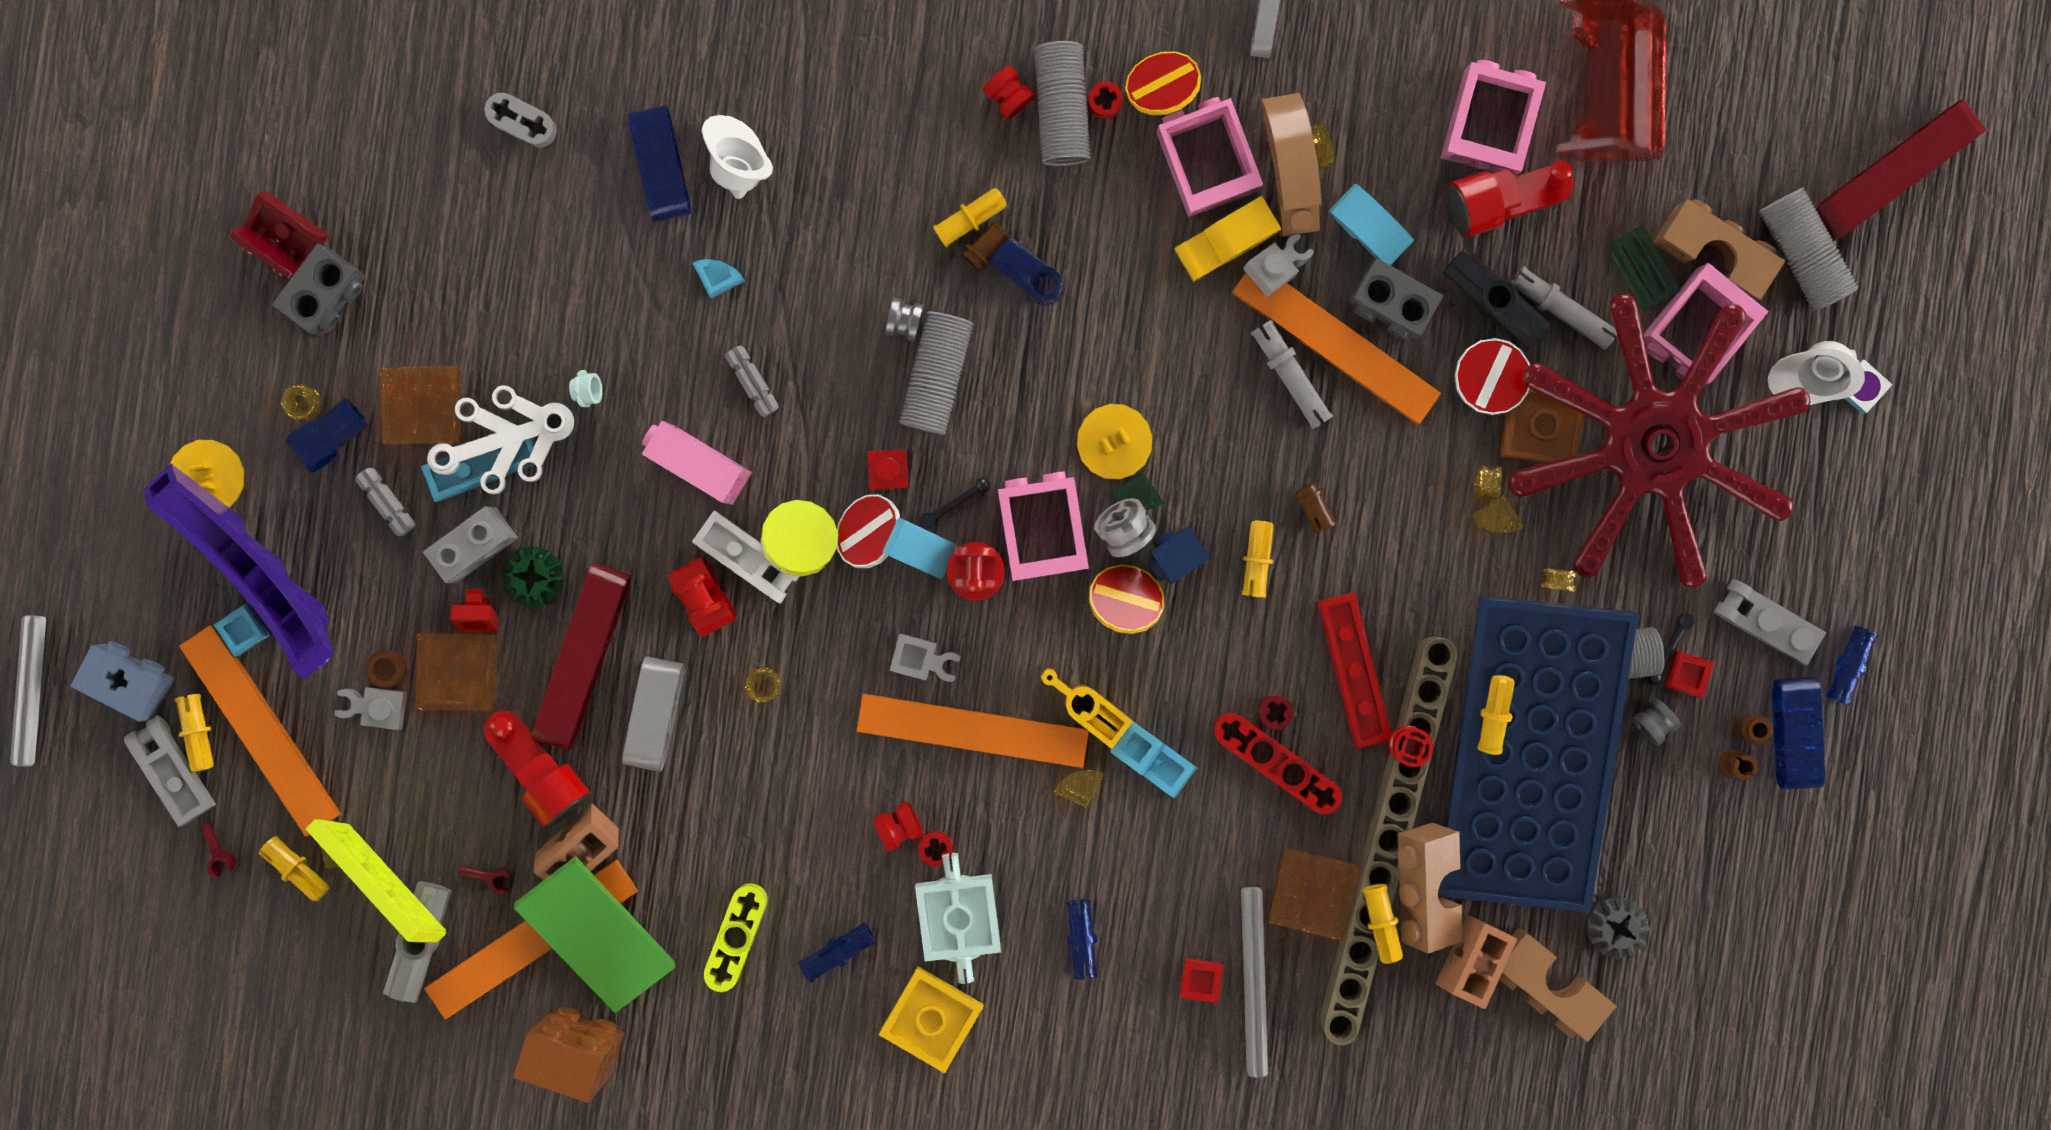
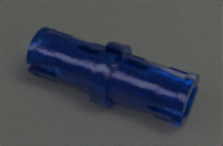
M1854 626V631L1843 657H1838L1836 661L1839 667L1830 689L1826 693L1827 698L1835 699L1836 702L1849 706L1861 674L1866 675L1869 667L1865 665L1879 634L1873 631L1868 632V629Z
M1080 899L1081 915H1079L1078 902L1076 900L1067 901L1071 934L1067 936V943L1072 946L1073 979L1085 980L1084 963L1088 979L1098 977V972H1096L1094 944L1097 943V934L1093 933L1091 900Z
M862 922L859 926L838 939L832 937L827 940L825 947L798 962L800 969L806 979L812 983L815 979L836 966L844 967L849 963L848 959L869 946L876 944V939L868 925Z

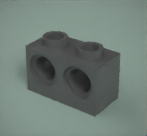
M317 243L275 299L272 306L307 332L322 336L324 332L328 333L336 326L340 319L338 313L346 302H352L360 294L363 288L361 282L366 275L330 248ZM334 268H339L340 280L336 285L330 287L327 282L328 274ZM315 298L318 305L317 311L313 316L307 317L304 310L305 305L309 300Z
M1376 258L1368 266L1348 303L1356 307L1354 312L1358 316L1370 322H1374L1375 319L1389 325L1387 329L1389 333L1401 340L1407 341L1409 337L1415 340L1422 335L1444 295ZM1370 284H1379L1385 289L1386 298L1384 302L1377 303L1370 299L1368 295ZM1405 302H1410L1417 306L1419 310L1417 321L1411 322L1403 317L1401 310Z

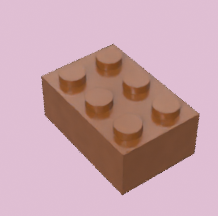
M559 1007L557 1010L553 1008L527 1033L513 1078L589 1103L611 1076L625 1032L617 1030V1025L611 1021L595 1019L593 1022L581 1018V1013L575 1009Z

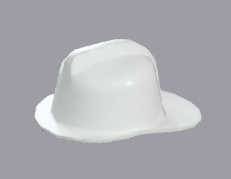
M723 115L712 116L704 122L702 135L711 154L710 174L719 185L729 189L735 198H743L746 192L753 189L760 180H764L772 174L773 166L769 158L766 156L755 133L746 124L733 117Z
M1835 341L1816 343L1806 352L1792 354L1780 359L1771 368L1768 375V384L1773 395L1795 387H1801L1808 392L1811 401L1810 405L1851 397L1861 390L1865 381L1864 369L1857 360L1855 350H1850L1845 345Z

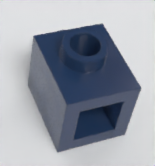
M1187 526L1176 534L1169 529L1154 539L1152 543L1155 548L1149 551L1153 559L1148 562V565L1160 582L1166 578L1170 584H1173L1210 559V556L1191 528Z

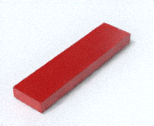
M1355 592L1317 601L1354 749L1357 750L1388 742L1391 729Z

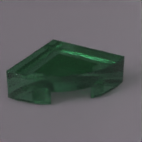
M1143 472L1111 493L1118 502L1130 498L1138 499L1145 510H1150L1164 504Z

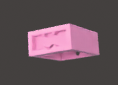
M1478 60L1477 63L1471 62L1464 70L1440 158L1492 173L1508 169L1516 177L1522 172L1546 82L1537 80V76L1529 71L1515 70L1514 73L1500 70L1499 64L1492 61ZM1477 80L1529 94L1513 153L1461 139Z
M1219 97L1211 98L1200 103L1198 111L1187 115L1184 114L1183 110L1171 113L1162 118L1163 124L1158 125L1156 134L1188 218L1259 192L1263 186L1231 98L1222 102ZM1222 118L1243 176L1193 195L1171 137Z
M1709 263L1696 268L1643 334L1645 344L1647 345V352L1660 362H1665L1666 360L1677 369L1675 372L1676 376L1683 380L1692 361L1660 336L1662 331L1697 288L1721 308L1727 304L1741 306L1746 312V321L1705 385L1710 384L1769 312Z
M661 421L659 426L652 425L642 441V445L646 446L642 455L722 503L733 505L752 474L748 469L665 421Z
M1065 471L1042 475L1043 482L1028 484L1027 478L1004 481L1005 488L998 489L1013 581L1089 569L1074 477L1066 478ZM1066 489L1076 555L1020 564L1009 498Z

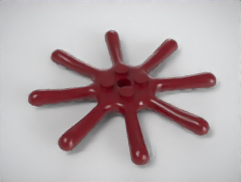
M1619 294L1611 300L1609 307L1633 385L1631 399L1622 406H1613L1541 363H1532L1527 366L1523 373V383L1527 388L1600 422L1607 430V438L1604 445L1596 451L1516 471L1509 477L1508 486L1511 493L1515 496L1524 497L1599 470L1608 469L1614 471L1619 477V489L1576 555L1573 562V569L1576 574L1584 578H1591L1598 573L1636 500L1645 493H1654L1661 497L1664 503L1680 581L1686 587H1698L1705 582L1707 573L1684 501L1683 492L1685 486L1695 478H1703L1773 520L1783 521L1789 518L1794 509L1791 498L1716 462L1710 455V445L1714 438L1720 434L1804 413L1810 406V396L1805 389L1795 387L1716 415L1704 414L1697 404L1698 395L1745 323L1746 312L1737 304L1723 306L1711 325L1681 384L1672 391H1662L1653 382L1637 302L1630 294ZM1664 433L1666 435L1665 447L1658 452H1653L1652 440L1656 435Z

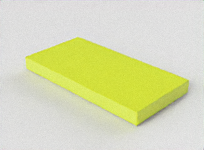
M315 819L306 828L308 833L408 942L438 943L446 934V929L349 824Z

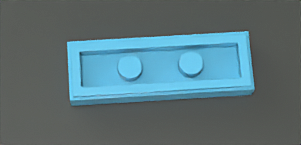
M535 437L523 441L506 476L518 472L520 462L530 457L536 444ZM501 449L460 462L458 470L451 475L437 474L428 464L421 466L434 502L443 501L481 486L483 474L491 471ZM450 455L436 460L437 464L440 466L447 465L450 461ZM528 463L524 466L523 469L534 466L535 464ZM490 476L486 484L499 479V477Z

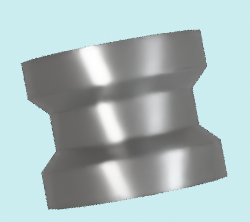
M894 297L888 316L886 335L895 336L901 334L905 335L908 340L916 342L925 305L919 303L913 306L907 305L902 299Z
M1656 697L1649 702L1648 709L1644 713H1637L1632 717V721L1637 728L1656 746L1665 741V735L1669 731H1676L1682 726L1677 716Z

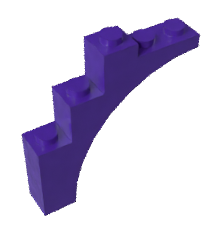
M171 463L143 489L148 508L191 542L241 592L274 634L295 673L306 679L313 671L321 669L334 653L325 631L330 621L323 604L289 579L282 560L248 535L241 516Z

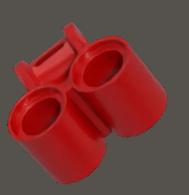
M700 556L668 574L674 595H677L684 603L689 616L688 621L690 624H693L701 637H705L737 620L732 604L726 594L720 589L717 577L704 556Z

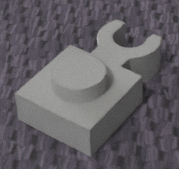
M1299 234L1290 236L1283 245L1282 250L1274 242L1248 261L1243 267L1244 271L1266 297H1269L1295 278L1299 272L1296 267L1306 264L1313 255L1314 251L1312 249H1309L1304 254H1299L1294 250L1293 246L1301 238Z
M900 633L889 671L927 681L929 671L931 670L935 671L940 679L952 682L956 676L947 674L943 670V663L946 660L960 662L961 656L954 652H946L942 655L934 654L937 643Z
M365 687L364 697H362L354 689L338 690V696H346L351 700V707L349 710H335V716L350 718L357 714H362L360 723L362 726L401 730L403 728L407 691Z

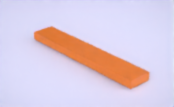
M1245 273L1232 291L1233 295L1268 320L1272 319L1273 323L1416 425L1421 423L1441 395V392L1287 283L1269 297H1266L1249 275Z
M210 625L179 645L305 837L310 836L306 828L315 819L332 821L342 815L239 659L233 656L215 627Z
M865 693L862 694L857 732L1080 768H1083L1089 734V731L1084 728Z
M615 860L594 874L619 903H622L638 892L618 860ZM524 921L424 989L446 1020L550 951L552 947Z

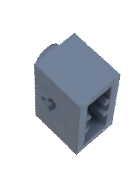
M109 641L108 644L91 645L70 687L138 722L154 718L175 678L163 673L165 667L149 659L140 661L130 656L131 650L119 643Z

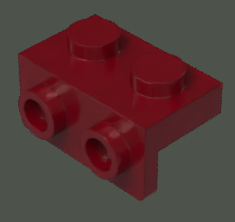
M264 191L257 194L244 225L232 229L229 237L237 242L243 251L258 257L271 266L276 274L291 279L317 243L324 246L328 234L269 192Z

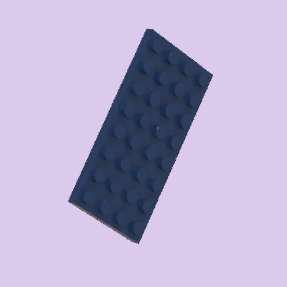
M1479 595L1445 827L1459 832L1460 869L1448 873L1442 879L1438 889V896L1590 913L1639 617L1636 612ZM1495 675H1504L1512 678L1515 682L1509 711L1513 717L1511 722H1507L1502 754H1487L1477 748L1480 742L1484 719L1480 713L1483 708H1486L1491 678Z

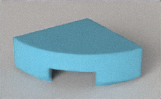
M703 259L692 263L710 298H714L745 282L742 275L725 262Z

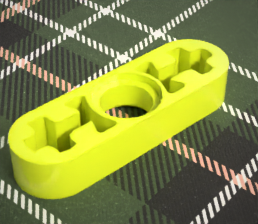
M744 884L732 896L704 970L705 983L714 991L725 992L730 990L737 983L768 902L766 892L757 884ZM749 892L754 893V901L760 903L759 907H752L746 920L754 921L753 926L742 919L731 918L733 913L737 917L741 915L744 902L739 900L740 896L746 897ZM738 927L745 932V945L739 948L728 945L725 934L729 928ZM719 949L729 956H740L739 962L735 958L731 959L727 972L732 975V978L726 977L723 982L717 981V973L712 971L713 968L718 969L725 958V954H718Z

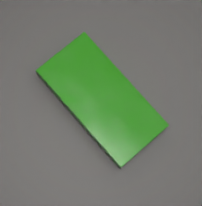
M576 856L514 904V909L614 1013L618 1012L675 968V961Z

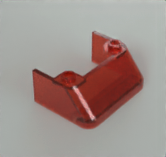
M1558 0V4L1575 11V17L1572 20V33L1575 39H1578L1583 46L1589 48L1588 121L1577 124L1575 131L1571 134L1569 143L1556 144V152L1582 161L1659 160L1664 153L1666 22L1662 9L1647 0Z

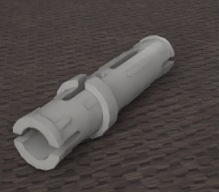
M1522 266L1513 277L1515 281L1512 280L1511 283L1516 288V291L1536 303V309L1539 311H1548L1599 345L1603 350L1607 349L1615 338L1612 336L1617 335L1615 327L1560 292V286L1557 284H1548L1530 272L1525 266Z
M1271 319L1262 325L1270 340L1267 339L1260 327L1251 332V335L1254 336L1268 357L1269 362L1267 365L1269 368H1275L1311 425V429H1314L1321 425V422L1313 410L1318 412L1323 422L1329 420L1333 415L1329 412L1293 355L1296 352L1293 347H1287Z

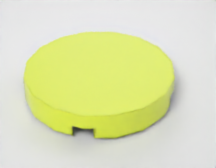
M794 500L780 504L770 512L762 527L761 546L765 557L787 575L803 577L819 572L830 562L837 549L838 532L834 520L825 509L809 501Z

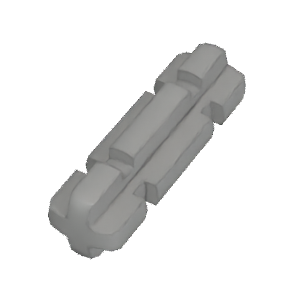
M740 345L729 350L725 354V358L731 368L737 370L735 374L749 398L755 400L754 406L759 415L766 417L779 408L778 403L773 395L768 394L769 388L754 363L748 361L751 358L745 348Z
M367 468L356 476L357 484L363 491L368 492L367 497L384 520L390 521L388 525L395 535L403 536L415 527V522L408 513L402 512L404 507L386 484H381L382 478L375 469Z

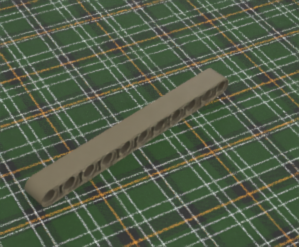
M1431 636L1422 640L1417 647L1396 729L1404 725H1410L1411 721L1416 718H1422L1426 725L1425 732L1432 739L1434 748L1458 652L1450 640ZM1439 643L1444 647L1445 657L1441 663L1434 665L1429 660L1428 651L1434 644ZM1431 681L1435 686V695L1429 701H1422L1419 697L1418 689L1423 682ZM1390 752L1388 755L1319 1017L1322 1031L1330 1042L1336 1045L1350 1044L1355 1040L1359 1032L1379 956L1373 929L1368 928L1367 924L1369 922H1362L1359 918L1361 908L1367 905L1362 889L1372 886L1369 882L1371 871L1377 867H1384L1387 877L1382 884H1387V892L1392 907L1399 881L1398 833L1413 828L1431 757L1425 764L1415 767L1411 774L1402 775L1399 771V761L1395 760ZM1398 792L1404 793L1406 797L1405 807L1400 811L1392 812L1389 808L1391 796ZM1386 830H1394L1397 836L1395 844L1387 849L1381 848L1379 845L1380 835ZM1359 941L1367 943V952L1362 958L1353 959L1350 957L1349 950L1354 943ZM1347 979H1355L1358 982L1356 991L1348 996L1340 994L1341 983ZM1344 1016L1348 1018V1024L1343 1031H1330V1023L1335 1017Z

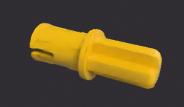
M994 188L966 207L964 204L960 205L961 210L938 225L933 226V229L947 248L951 243L969 231L975 229L977 232L980 230L978 227L980 224L1006 208V200L1001 192Z
M1256 520L1251 523L1247 556H1243V560L1246 561L1241 595L1266 598L1269 564H1273V560L1270 559L1274 526L1271 522Z
M1495 675L1491 678L1486 708H1483L1480 713L1484 719L1480 742L1477 748L1487 754H1502L1507 722H1511L1513 717L1509 711L1515 682L1512 678L1504 675Z
M200 694L187 695V698L182 696L175 699L182 727L179 737H184L189 766L192 772L204 771L212 768L214 765L207 732L211 731V728L206 727Z
M278 836L272 837L260 849L261 851L258 854L282 874L281 879L284 882L290 880L312 901L320 900L329 890V885L306 865L307 859L304 856L299 857L290 850Z
M1376 884L1363 888L1362 892L1365 896L1371 921L1367 925L1369 929H1373L1380 961L1384 964L1395 963L1402 959L1403 954L1395 925L1399 921L1397 917H1393L1387 884Z

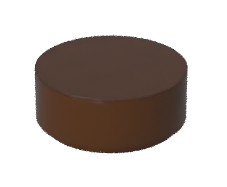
M393 650L378 651L366 663V676L378 688L396 687L403 682L407 675V663L404 657Z

